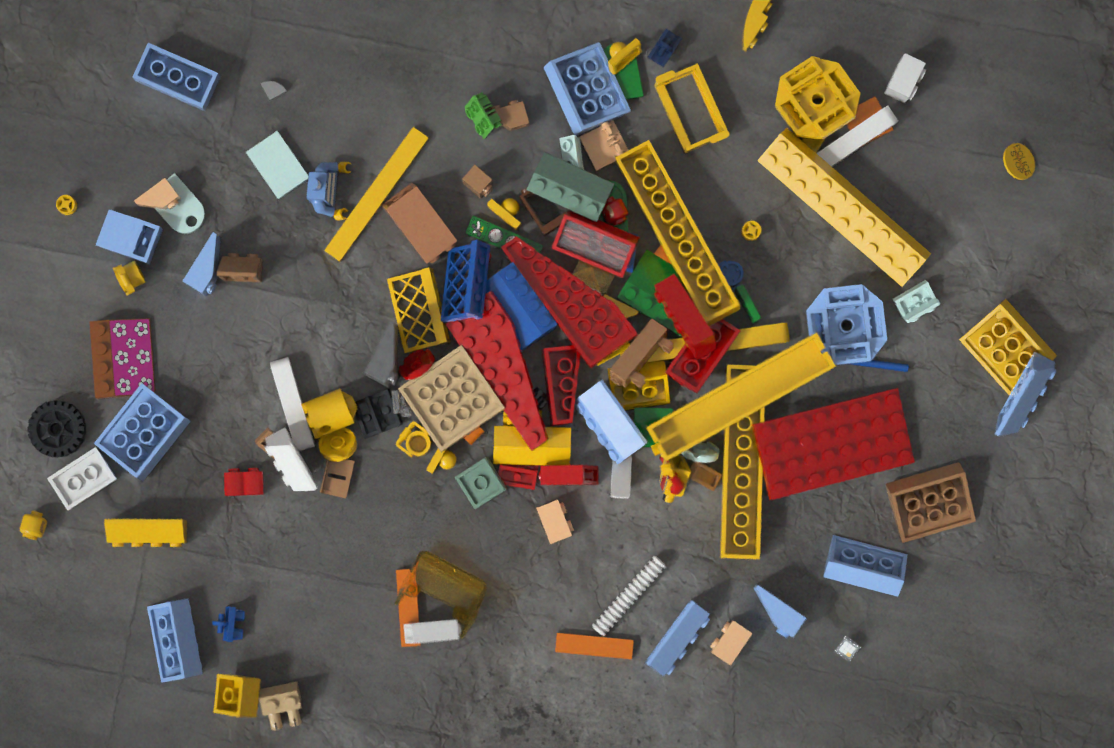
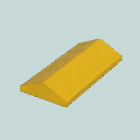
M494 425L493 464L570 465L571 427H545L549 440L531 451L515 426Z

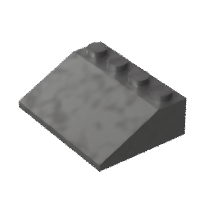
M390 321L364 372L370 379L388 388L391 385L395 386L399 378L397 374L398 327L392 321Z

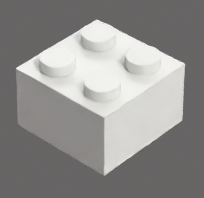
M905 53L900 59L884 94L903 103L908 99L911 100L918 89V86H915L916 82L919 83L926 72V69H924L925 62Z

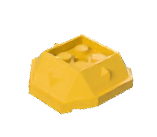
M811 56L780 77L775 107L796 137L825 139L856 118L861 93L839 63ZM816 98H820L823 100V102L821 104H815L813 103V100Z

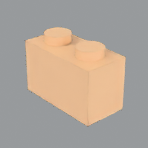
M556 500L537 508L550 544L572 536L571 532L574 529L571 521H566L564 514L567 511L563 502L559 503Z
M733 620L730 623L728 621L721 629L723 632L720 639L716 637L710 646L712 648L711 653L729 665H732L752 635L751 632Z

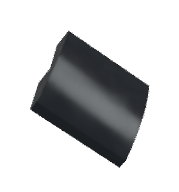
M390 389L355 402L358 409L355 415L365 439L403 425Z

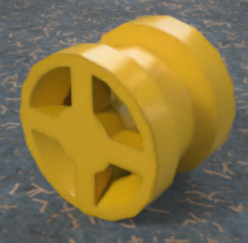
M62 195L57 199L56 207L62 214L72 215L77 210V202L69 195Z
M756 221L746 222L742 227V236L747 241L756 240L761 234V226Z

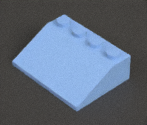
M600 42L551 60L544 67L574 135L577 136L588 132L607 121L610 122L631 111L615 75L609 71L608 59Z
M1036 352L1033 353L998 415L996 435L1017 433L1020 427L1024 428L1029 419L1027 417L1028 413L1035 410L1038 404L1036 399L1039 395L1042 396L1047 388L1045 385L1047 380H1052L1056 373L1054 361Z
M141 383L94 444L134 477L144 481L191 421Z

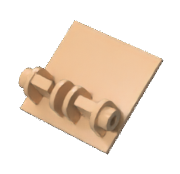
M613 120L601 124L602 126L579 137L596 171L615 162V157L629 151Z

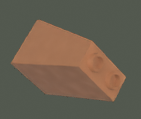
M412 182L382 204V207L426 264L429 262L431 264L440 258L439 254L443 251L448 252L455 247L456 238L418 187Z

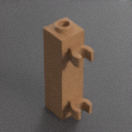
M654 319L648 322L610 368L611 380L616 385L621 384L626 388L632 381L636 386L642 388L646 383L644 381L645 377L638 372L659 347L668 354L674 349L672 347L673 343L666 339L668 337L667 328Z

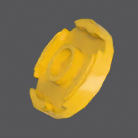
M342 428L320 437L318 445L320 453L325 459L339 462L348 459L354 454L357 448V440L350 429Z

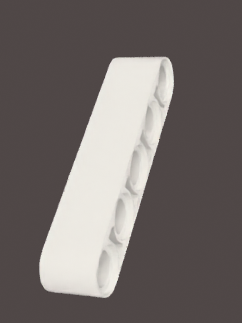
M886 106L817 154L833 167L860 149L862 145L864 146L867 142L873 140L874 137L879 136L895 125L899 120L890 107Z
M289 357L270 362L293 442L299 451L315 447L312 432L306 420L307 416L301 405L303 402Z

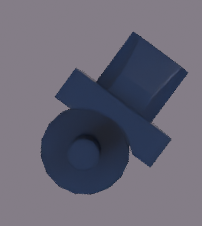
M666 28L647 58L664 68L682 38Z

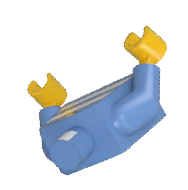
M322 162L316 167L315 172H309L307 199L312 203L317 213L330 217L334 216L336 220L347 219L342 216V213L348 212L346 208L336 210L334 208L337 171L340 173H351V171H346V165L351 164L350 162H339V164L336 162Z

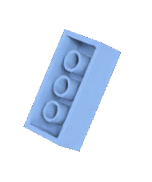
M148 43L135 70L133 79L205 111L218 84L220 75L215 71Z

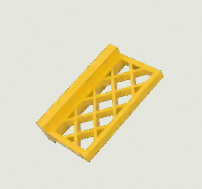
M428 267L387 279L404 353L450 343L446 323L441 322L442 303L433 268ZM421 275L422 283L418 289L410 284L414 276ZM400 280L405 283L401 293L394 290L393 282ZM408 286L417 290L412 300L403 295ZM419 293L425 295L427 299L423 307L415 303ZM401 298L410 302L405 312L398 307ZM413 304L422 309L416 319L407 314ZM424 311L431 316L428 325L419 321ZM406 316L414 320L410 330L403 327L402 322ZM417 323L426 328L421 337L412 332ZM428 330L435 333V342L429 343L423 339ZM411 334L419 339L415 347L408 348L407 339Z

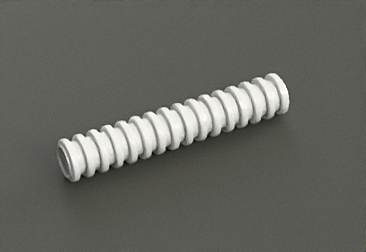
M653 556V560H649L648 566L645 565V569L640 570L641 573L636 575L637 578L632 579L633 582L628 584L629 587H625V591L620 593L621 596H617V600L612 602L613 605H609V609L604 611L605 614H601V618L596 620L597 623L592 624L599 634L605 636V632L610 631L609 628L614 626V622H618L617 619L622 617V613H626L625 610L629 609L631 604H634V600H638L637 597L642 595L641 592L646 591V587L650 586L649 583L654 582V578L658 577L657 574L662 573V569L666 568L665 564L658 557Z

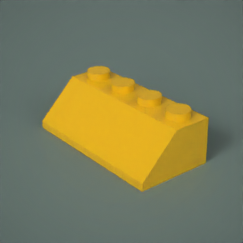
M104 519L107 543H112V547H124V543H132L131 547H143V543H151V547H162V543H170V547H182V543H187V520Z

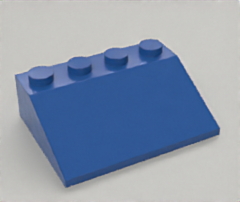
M513 262L487 280L485 295L493 291L514 322L516 336L521 345V352L555 330L557 322Z

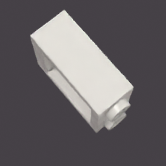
M457 620L404 624L405 643L414 644L459 639L461 626L460 623H457Z

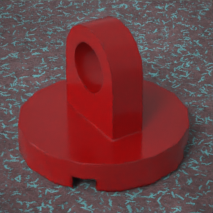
M423 349L416 350L404 359L403 366H399V373L405 380L416 379L430 369L435 361V356L429 349H426V351H423Z

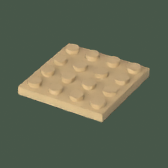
M462 345L434 363L422 376L412 379L398 388L441 452L505 409Z

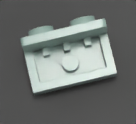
M576 135L559 138L562 160L584 169L580 138Z
M926 280L893 298L901 317L907 323L917 321L920 316L934 311L940 305L939 300L935 297Z

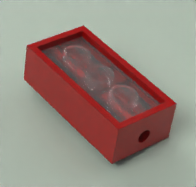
M568 209L564 214L552 249L623 278L640 237L600 220L596 222Z

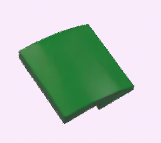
M634 408V424L648 442L643 447L651 448V445L656 444L646 428L673 413V408Z

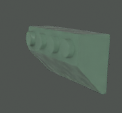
M544 152L527 190L597 222L614 183Z

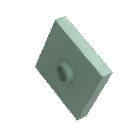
M488 457L483 458L455 476L474 509L479 508L507 490Z

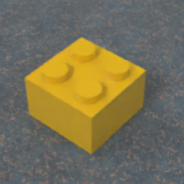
M217 674L213 713L257 718L261 679L232 674Z

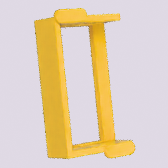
M698 63L675 73L671 70L656 77L654 86L685 154L706 144L721 141L729 136V132ZM690 74L693 75L718 131L717 134L692 145L665 85Z

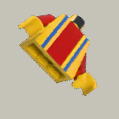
M659 443L651 445L654 456L660 454L657 448L660 445ZM661 455L660 460L663 465H660L661 475L659 484L664 493L662 499L665 502L672 503L675 496H683L691 471L684 456L677 455L665 462Z

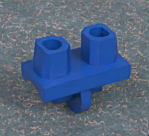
M226 606L225 620L224 614H219L218 621L212 622V625H218L217 633H223V641L233 642V640L243 639V629L234 628L235 621H244L245 611L236 609V607Z

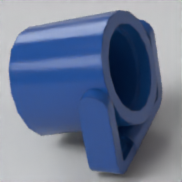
M725 260L719 263L718 266L729 286L733 287L731 288L733 292L736 287L740 286L739 283L743 278L744 271L739 263L735 261L726 262Z

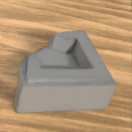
M267 81L261 83L270 101L287 92L277 82Z

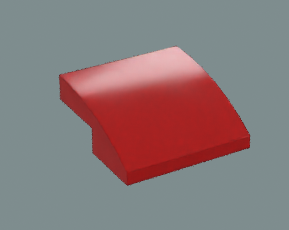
M500 464L498 474L507 486L535 490L539 465Z

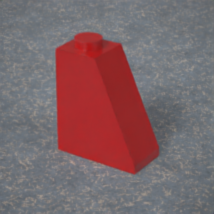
M541 466L539 480L541 485H599L598 466Z

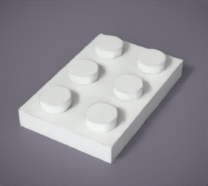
M97 447L47 478L68 511L117 480Z

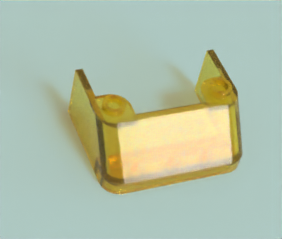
M421 551L404 579L394 604L398 605L404 595L416 597L422 591L454 608L452 612L453 618L458 623L464 625L459 637L463 639L477 618L487 585L482 579L428 551Z

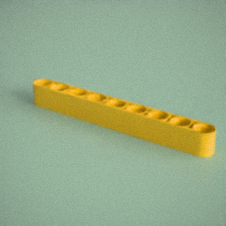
M788 323L739 329L741 332L727 351L790 342ZM683 338L670 339L674 349L668 354L659 347L646 363L675 359L685 344Z

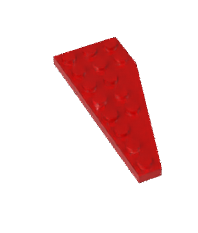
M517 236L501 247V250L510 262L516 265L590 368H593L638 336L636 330L614 302L606 299L598 291L587 286L573 274L553 263L551 259L537 252Z
M490 291L485 295L482 319L467 318L451 321L446 326L458 344L463 346L504 406L505 413L530 450L533 451L549 440L539 413L538 402L533 393V385L525 359L522 356L521 345L516 336L514 322L493 291Z

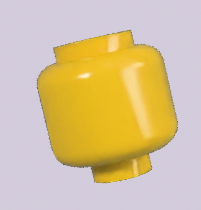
M32 511L31 514L23 516L19 528L20 532L23 533V537L32 540L43 537L47 520L42 517V513Z

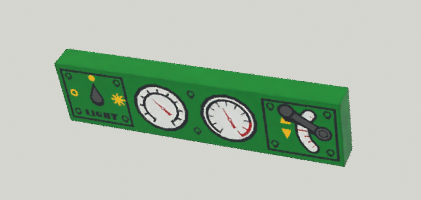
M472 216L465 232L467 235L500 249L516 236L539 253L543 248V245L475 216Z

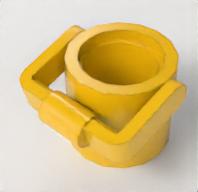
M135 260L124 266L117 265L112 268L126 295L134 293V288L146 283Z
M411 422L408 427H405L396 441V446L411 458L413 455L424 456L431 449V440L428 432L416 422ZM415 426H417L419 429L422 430V431L412 432V430H413V428H414ZM404 440H406L407 450L400 446Z

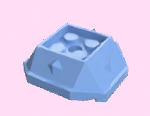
M863 284L824 288L806 310L809 336L817 332L825 346L821 353L823 354L827 351L835 365L872 361L887 341L883 302ZM842 321L850 322L851 329L849 331L842 329Z

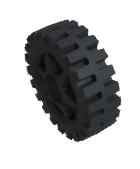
M59 400L45 402L38 406L31 414V418L28 421L29 426H27L28 437L35 449L42 454L50 457H65L74 453L83 443L86 435L85 419L81 412L68 402ZM55 424L61 425V432L59 434L53 433V426Z

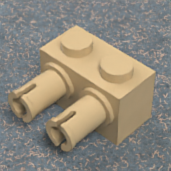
M298 682L259 690L263 716L268 715L271 730H276V724L278 730L283 727L280 712L285 711L288 713L290 726H295V720L297 726L302 724L299 713L301 695Z

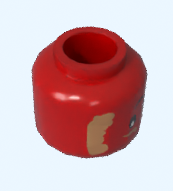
M613 196L608 198L602 211L606 223L613 224V226L626 221L629 213L621 198L614 199Z

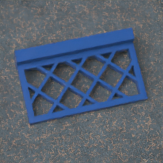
M473 240L472 244L455 247L448 251L441 322L446 323L467 318H483L490 245L479 240ZM459 253V258L454 262L455 254ZM465 260L466 264L460 269V264ZM457 271V276L452 280V275ZM463 278L464 282L458 288L457 284ZM455 289V294L450 298V293ZM459 296H460V297L462 298V300H461L460 303L456 306L455 302H456V300H457V299L459 298ZM453 307L454 311L448 316V311Z

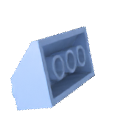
M603 380L575 400L577 412L583 415L587 426L596 433L598 441L606 447L610 458L616 461L617 464L648 443Z
M833 535L823 577L898 597L905 578L908 554Z
M189 599L148 606V615L161 682L202 675V664L200 662Z
M690 600L646 659L645 663L663 676L665 674L670 675L676 667L673 663L677 658L682 659L687 652L685 647L689 642L693 644L698 637L696 633L700 627L704 628L710 621L708 618L710 614Z

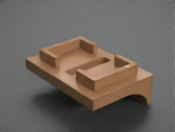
M348 459L339 462L327 460L320 493L347 498L355 461ZM328 474L345 476L346 480L328 477Z

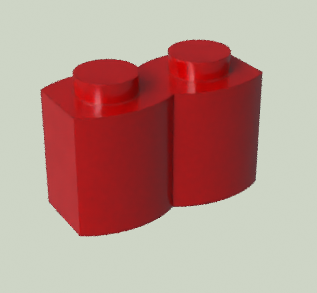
M240 468L228 469V472L224 473L225 496L264 495V472L259 471V468H248V472H240Z

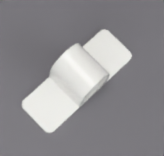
M631 456L619 464L612 460L611 497L613 498L630 497Z

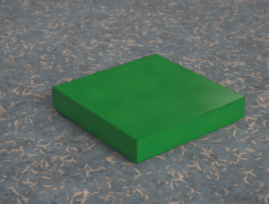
M742 284L736 287L734 291L751 323L758 322L761 316L745 286Z

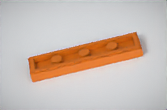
M416 569L396 570L401 647L421 646V643H405L404 624L419 623Z
M557 633L555 652L632 659L634 640Z

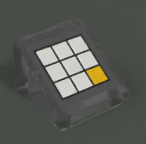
M844 635L834 649V652L850 662L861 646Z

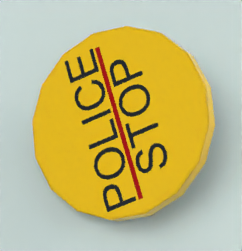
M1013 143L1006 147L1003 161L1008 173L1018 180H1026L1031 177L1035 171V161L1031 151L1020 143Z

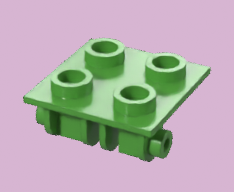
M481 92L473 95L465 106V112L468 118L473 120L477 133L482 135L483 139H486L494 128L497 129L502 125V120L497 113L493 114L496 111L495 109L487 113L485 112L493 105L490 104L491 102L487 95Z

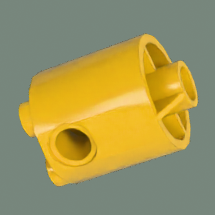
M341 388L301 404L315 439L355 424L354 417L358 410L353 396L343 392Z

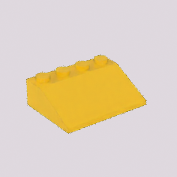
M1004 299L959 339L1008 395L1011 394L1034 352L1052 361L1057 356L1007 299Z

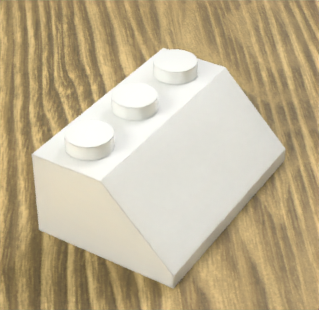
M283 428L266 437L267 445L264 447L269 456H274L275 461L273 463L278 472L282 470L284 474L282 478L286 486L290 485L293 491L316 490L317 486L311 471L287 429Z

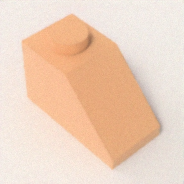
M164 178L134 201L138 206L166 210L167 208L172 209L179 204L178 200L181 198L168 180Z

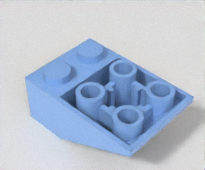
M108 210L96 246L150 265L163 229L149 222Z

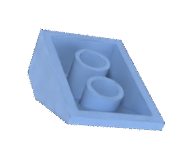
M214 232L183 279L184 283L205 296L212 294L217 287L215 283L217 281L221 238Z
M755 585L754 590L772 623L778 628L776 632L785 638H788V636L794 637L806 618L759 585Z

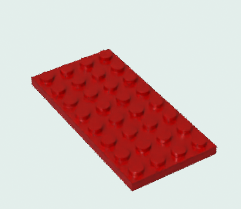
M898 388L752 424L769 500L915 463Z

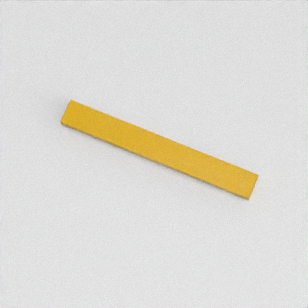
M414 127L410 130L325 248V252L341 262L429 138Z

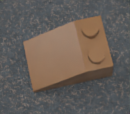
M227 253V256H222L217 276L223 281L262 282L263 259L258 258L257 254H247V257H239L237 253Z

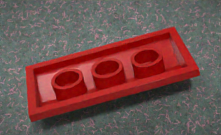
M724 319L709 326L715 336L716 350L696 360L691 350L684 344L665 371L667 375L680 385L698 394L741 332V330Z

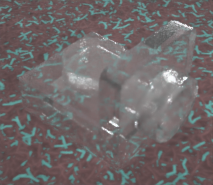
M399 390L392 391L394 414H401L402 417H412L414 412Z

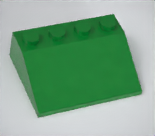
M646 250L617 296V299L638 310L648 318L654 319L668 330L683 338L675 329L673 320L667 317L662 302L659 304L654 296V293H656L654 285L675 274L682 286L683 284L672 264Z

